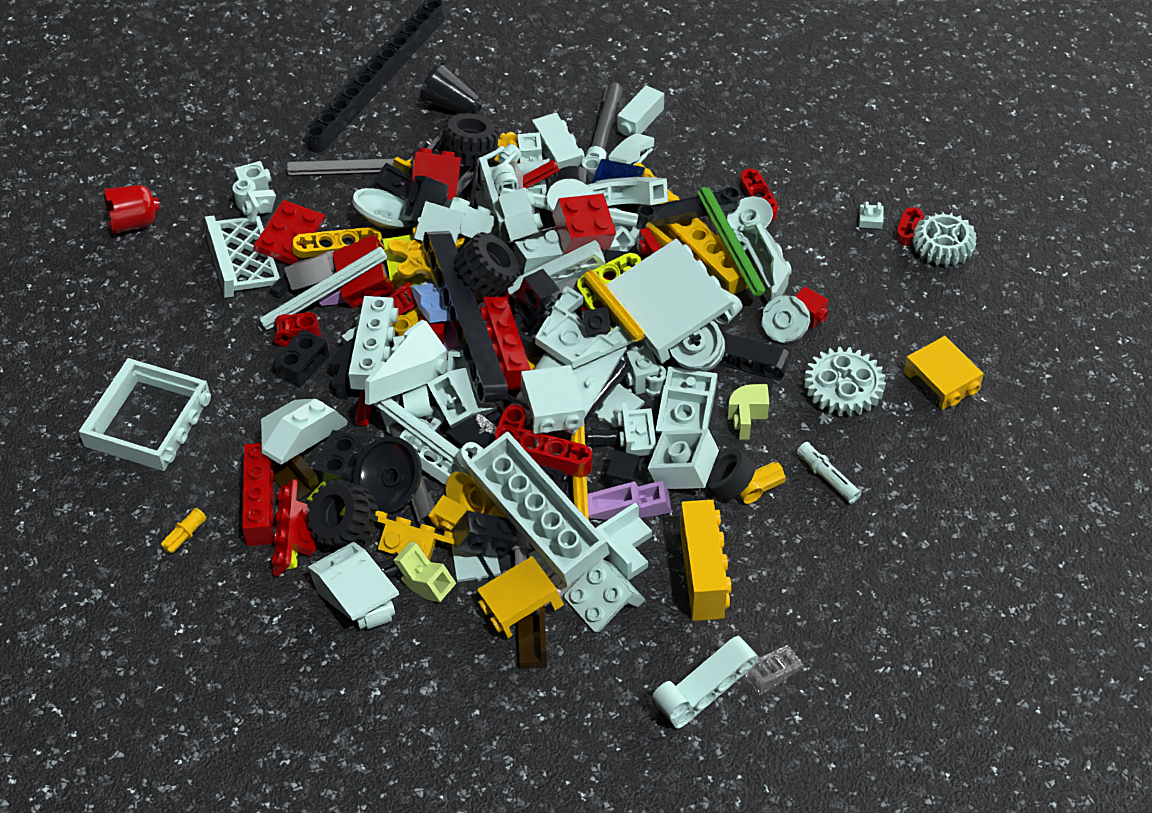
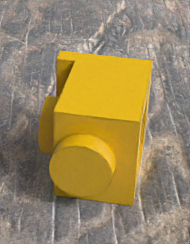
M443 495L428 516L435 528L439 530L442 528L453 533V527L469 509Z

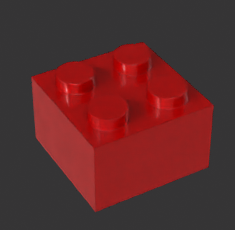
M604 193L558 198L552 215L564 254L595 240L599 243L601 250L610 249L616 236V230Z

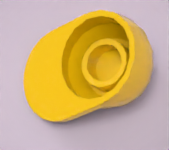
M457 471L449 476L446 482V495L448 498L467 507L469 511L488 514L495 503L470 475Z

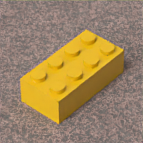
M713 500L681 503L680 536L692 621L724 619L725 608H730L729 593H731L730 577H726L725 570H728L727 555L722 553L724 535L723 532H719L718 526L721 525L720 510H715Z

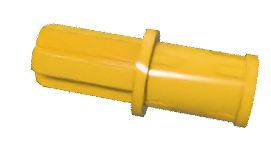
M194 508L181 523L175 524V529L161 543L162 548L167 553H174L186 539H191L192 533L205 522V514L198 508Z

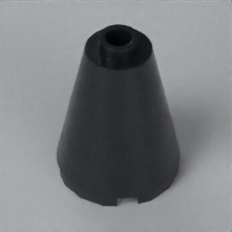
M442 62L441 66L437 64L430 71L424 81L427 87L425 91L421 89L420 92L421 101L461 114H478L482 107L481 97Z

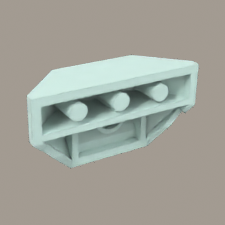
M761 224L738 227L737 230L740 236L748 243L745 244L747 245L745 253L765 287L763 296L767 303H769V301L777 296H782L787 288L789 275H791V266L788 261L785 262L780 245H776L773 237Z
M317 399L293 400L261 419L262 453L279 464H283L328 437L332 430L338 431L347 425L348 421L337 411Z

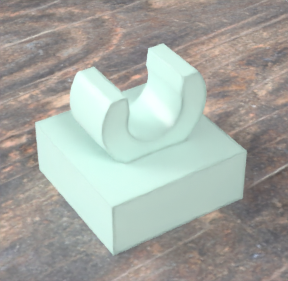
M865 202L864 205L860 204L859 227L882 229L883 206H881V203L878 202L877 206L869 205V202Z

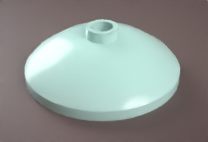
M371 188L360 189L354 193L352 203L355 209L376 227L382 229H401L414 225L401 220L406 205V200L388 191Z

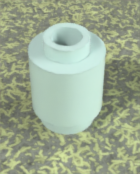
M240 179L233 185L235 202L241 211L247 191H256L255 183L250 179Z
M390 600L389 603L369 611L366 616L356 619L359 628L363 629L366 627L368 630L391 622V616L395 615L392 601Z

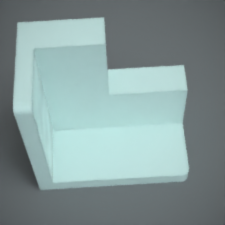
M633 503L595 528L607 541L609 554L605 558L628 581L648 568V561L639 553L636 547L652 537V530L639 518V506Z

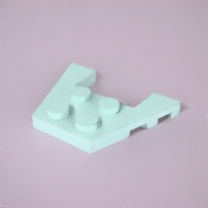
M566 286L562 291L560 300H557L551 315L547 317L535 337L536 345L566 365H571L573 369L634 342L620 324L607 335L602 333L587 335L584 321L571 314L583 304V296Z

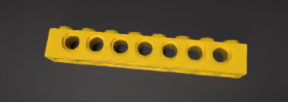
M640 162L618 173V176H621V178L655 177L650 169H646ZM667 189L668 202L680 200L677 195H673ZM633 204V205L638 209L640 206L645 205V204ZM698 218L657 226L672 241L677 238L682 245L686 244L691 249L693 258L696 261H702L710 277L714 275L719 281L721 288L733 295L748 288L725 244L718 235H715L708 228L705 222L700 221Z

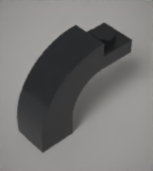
M395 332V337L399 336V332ZM356 337L342 345L331 361L333 373L332 387L336 389L337 399H348L351 388L349 369ZM390 342L389 347H391V349L394 347V342Z

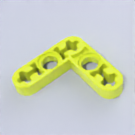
M627 253L594 269V271L607 284L612 280L604 279L603 275L605 272L612 271L617 275L615 277L617 278L621 275L620 270H623L624 273L631 268L627 266L628 262L636 265L641 262V258L635 253ZM582 275L577 282L578 292L583 296V301L589 310L595 309L593 304L599 299L595 294L591 296V292L587 287L584 288L585 282ZM608 311L609 319L611 320V322L615 323L616 326L619 325L616 319Z

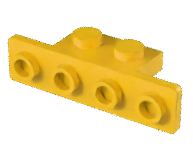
M376 512L378 522L385 524L378 546L379 550L392 554L397 552L399 554L409 542H415L430 561L436 540L455 545L454 533L445 531L444 535L434 533L436 529L434 527L420 524V528L410 526L411 520L397 516L396 520L393 521L386 519L388 513Z

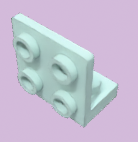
M604 559L585 572L564 595V598L593 631L597 633L607 625L624 605L629 603L639 607L645 600L612 563Z

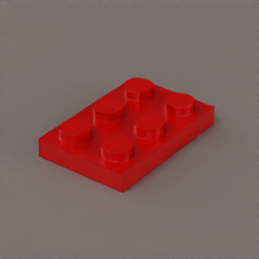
M283 200L255 242L254 251L291 265L296 263L300 257H297L292 252L294 237L299 234L318 232L325 222V214ZM303 243L299 244L302 246V249H306Z

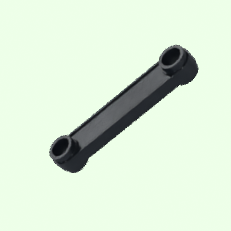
M730 186L725 187L721 191L712 192L723 212H735L738 209L741 200L739 189ZM699 196L652 206L642 205L636 212L638 215L636 226L641 230L645 228L648 222L657 227L707 216L708 213Z

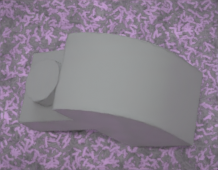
M334 250L285 267L291 289L295 290L319 283L336 273L332 254Z

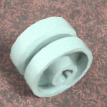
M712 320L669 350L675 361L683 369L707 372L715 368L722 360L725 352V340L718 325ZM696 341L700 342L698 346L694 344Z

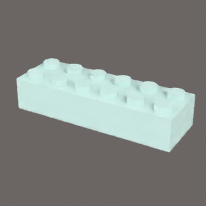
M508 431L466 462L471 477L567 586L609 554L605 538Z

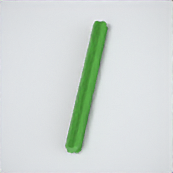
M702 187L698 191V196L753 296H762L765 292V287L712 191L709 187Z

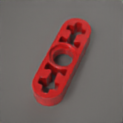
M745 169L742 171L740 185L746 196L756 197L753 195L754 193H763L765 196L760 198L769 202L773 211L771 221L775 220L778 215V204L760 172L756 169Z

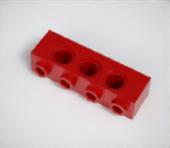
M262 443L244 444L243 532L247 546L274 544V460L262 453Z

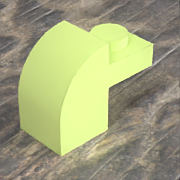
M767 384L745 385L735 390L731 395L728 420H734V430H739V440L750 439L751 419H768L769 396Z
M409 542L393 560L403 573L401 580L405 585L427 600L441 602L456 584L444 564L430 562L415 542Z

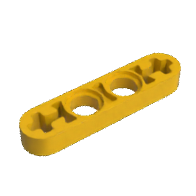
M374 227L299 234L293 239L292 252L300 258L316 257L332 250L335 252L344 246H348L343 243V238L349 237L354 242H357L359 237L362 240L374 234L381 242L382 235ZM321 240H328L332 246L328 248L322 247L319 242ZM303 243L306 249H302V246L299 244Z

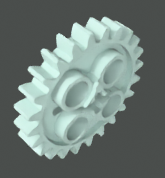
M838 347V351L834 352L829 348L828 355L820 352L819 358L813 357L812 363H808L804 379L805 388H808L807 395L813 396V403L820 401V409L828 406L829 413H832L835 409L838 410L839 416L842 415L843 411H847L848 415L852 416V411L855 410L861 415L863 408L870 411L871 404L877 406L878 399H882L886 384L884 382L885 374H882L883 368L876 367L877 360L869 361L870 354L860 356L861 350L852 353V349L849 347L847 352H843L842 348Z

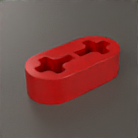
M915 207L905 209L897 229V242L905 246L913 245L912 240L915 235L913 232L919 220L924 218L923 211Z

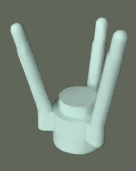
M509 144L506 148L501 145L497 150L485 155L487 160L499 155L498 160L500 164H509L512 161L517 162L522 157L521 151L513 144Z

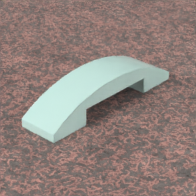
M540 132L518 134L519 150L522 154L520 164L542 160ZM545 179L529 187L527 191L546 196Z

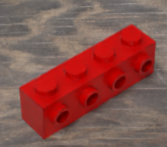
M484 297L479 310L507 382L508 390H521V372L530 371L531 369L507 297Z

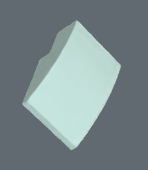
M668 366L656 432L708 429L717 385V373Z

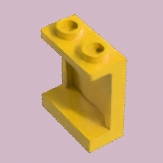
M946 336L907 356L904 373L909 378L918 375L940 397L939 407L942 410L949 406H955L968 395L976 394L981 388L984 375Z
M533 556L477 589L482 598L478 603L486 616L491 613L493 617L490 620L498 633L503 630L507 638L513 636L509 629L511 625L548 602L554 610L564 605L557 588Z

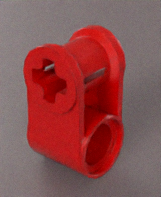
M410 281L387 296V298H393L394 307L398 308V316L418 305L414 298ZM404 292H406L407 295L409 296V298L411 299L410 302L408 301V299H407V297L405 296Z
M312 312L283 314L277 316L274 320V325L277 328L274 341L279 346H288L291 339L297 336L303 329L321 338L322 334L317 316Z

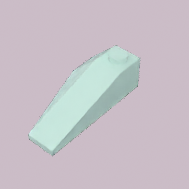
M421 320L404 333L405 340L400 346L395 344L391 349L392 355L387 362L381 361L365 380V404L370 405L420 387L446 372L448 368L447 349L426 321Z

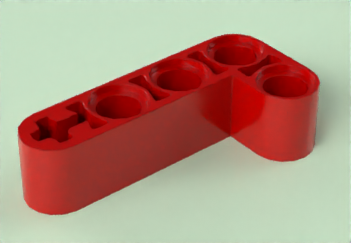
M513 404L505 408L495 432V440L508 431L538 465L562 470L564 474L575 477H585L590 474L592 470V451L588 446L542 433L535 434L533 431L526 429V411L522 406Z

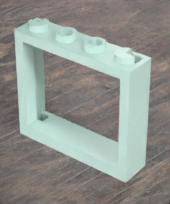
M128 358L79 430L84 447L165 471L168 464L174 460L180 445L186 441L191 427L198 422L201 411L210 402L211 394L207 381ZM137 382L191 397L157 451L104 435L105 430Z

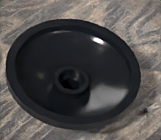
M386 436L376 439L365 447L359 455L354 467L353 484L362 486L371 492L370 495H373L376 499L374 504L378 505V511L384 513L397 511L411 501L419 488L422 477L420 456L414 446L402 438Z

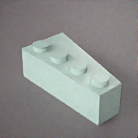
M556 227L515 241L513 249L514 255L519 261L518 264L520 265V273L522 275L565 255ZM615 238L610 249L601 250L604 259L606 250H620V244Z

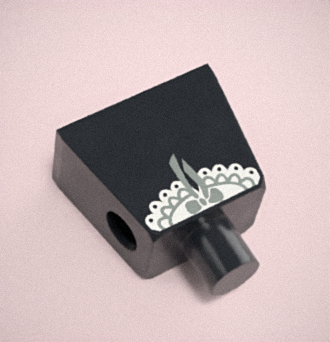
M478 413L446 432L447 441L458 449L469 442L476 443L485 449L495 441V432L502 415H498L490 421L483 414ZM469 451L468 456L472 458L473 453Z

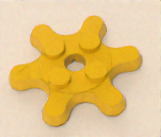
M416 225V226L413 228V235H414V236H415V233H416V230H417L418 225ZM461 234L457 238V249L464 243V237ZM393 239L389 241L388 248L390 253L406 259V261L398 265V272L402 278L408 279L421 273L426 278L433 279L435 285H437L429 261L426 258L423 241L417 239L412 241Z

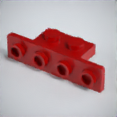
M295 479L290 480L285 486L283 485L277 496L279 509L275 518L277 521V531L274 535L275 552L272 557V564L274 565L273 575L279 576L291 565L292 550L307 556H311L316 552V538L311 535L312 530L308 529L307 526L309 519H306V513L309 512L310 508H307V504L296 500L298 481Z

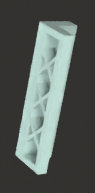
M596 240L519 276L512 286L508 288L509 294L516 298L523 278L542 268L554 283L560 286L583 275L585 272L605 265L606 262L599 243Z

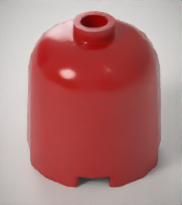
M133 185L104 189L106 212H110L111 221H108L112 234L145 228L154 223L156 211H160L158 197L153 198L151 191L147 187Z

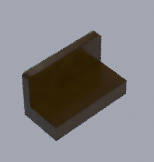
M299 454L283 464L276 463L274 465V481L280 488L292 479L298 481L297 501H301L312 494L319 486L316 473Z
M543 605L539 608V615L526 616L518 621L520 669L548 668L545 609Z

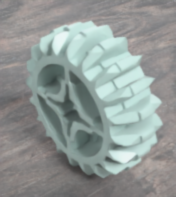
M942 211L940 215H937L933 212L931 216L925 215L923 220H919L913 232L915 235L912 242L913 246H915V252L920 254V259L927 258V263L935 262L936 266L944 264L947 267L949 264H952L956 267L958 262L964 264L965 260L970 259L973 250H975L976 233L974 232V226L969 225L968 220L962 221L961 215L955 217L952 213L945 215Z

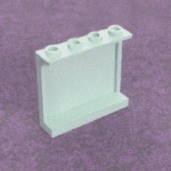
M677 238L606 284L645 331L642 340L661 363L670 358L668 349L726 311L731 316L735 315L733 307L735 301L728 291L723 292L717 278L714 275L710 277L702 261H696L693 258L691 249L686 244L682 245Z

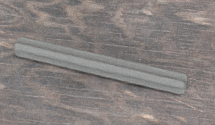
M394 159L288 162L287 172L288 175L378 173L385 163L394 166Z

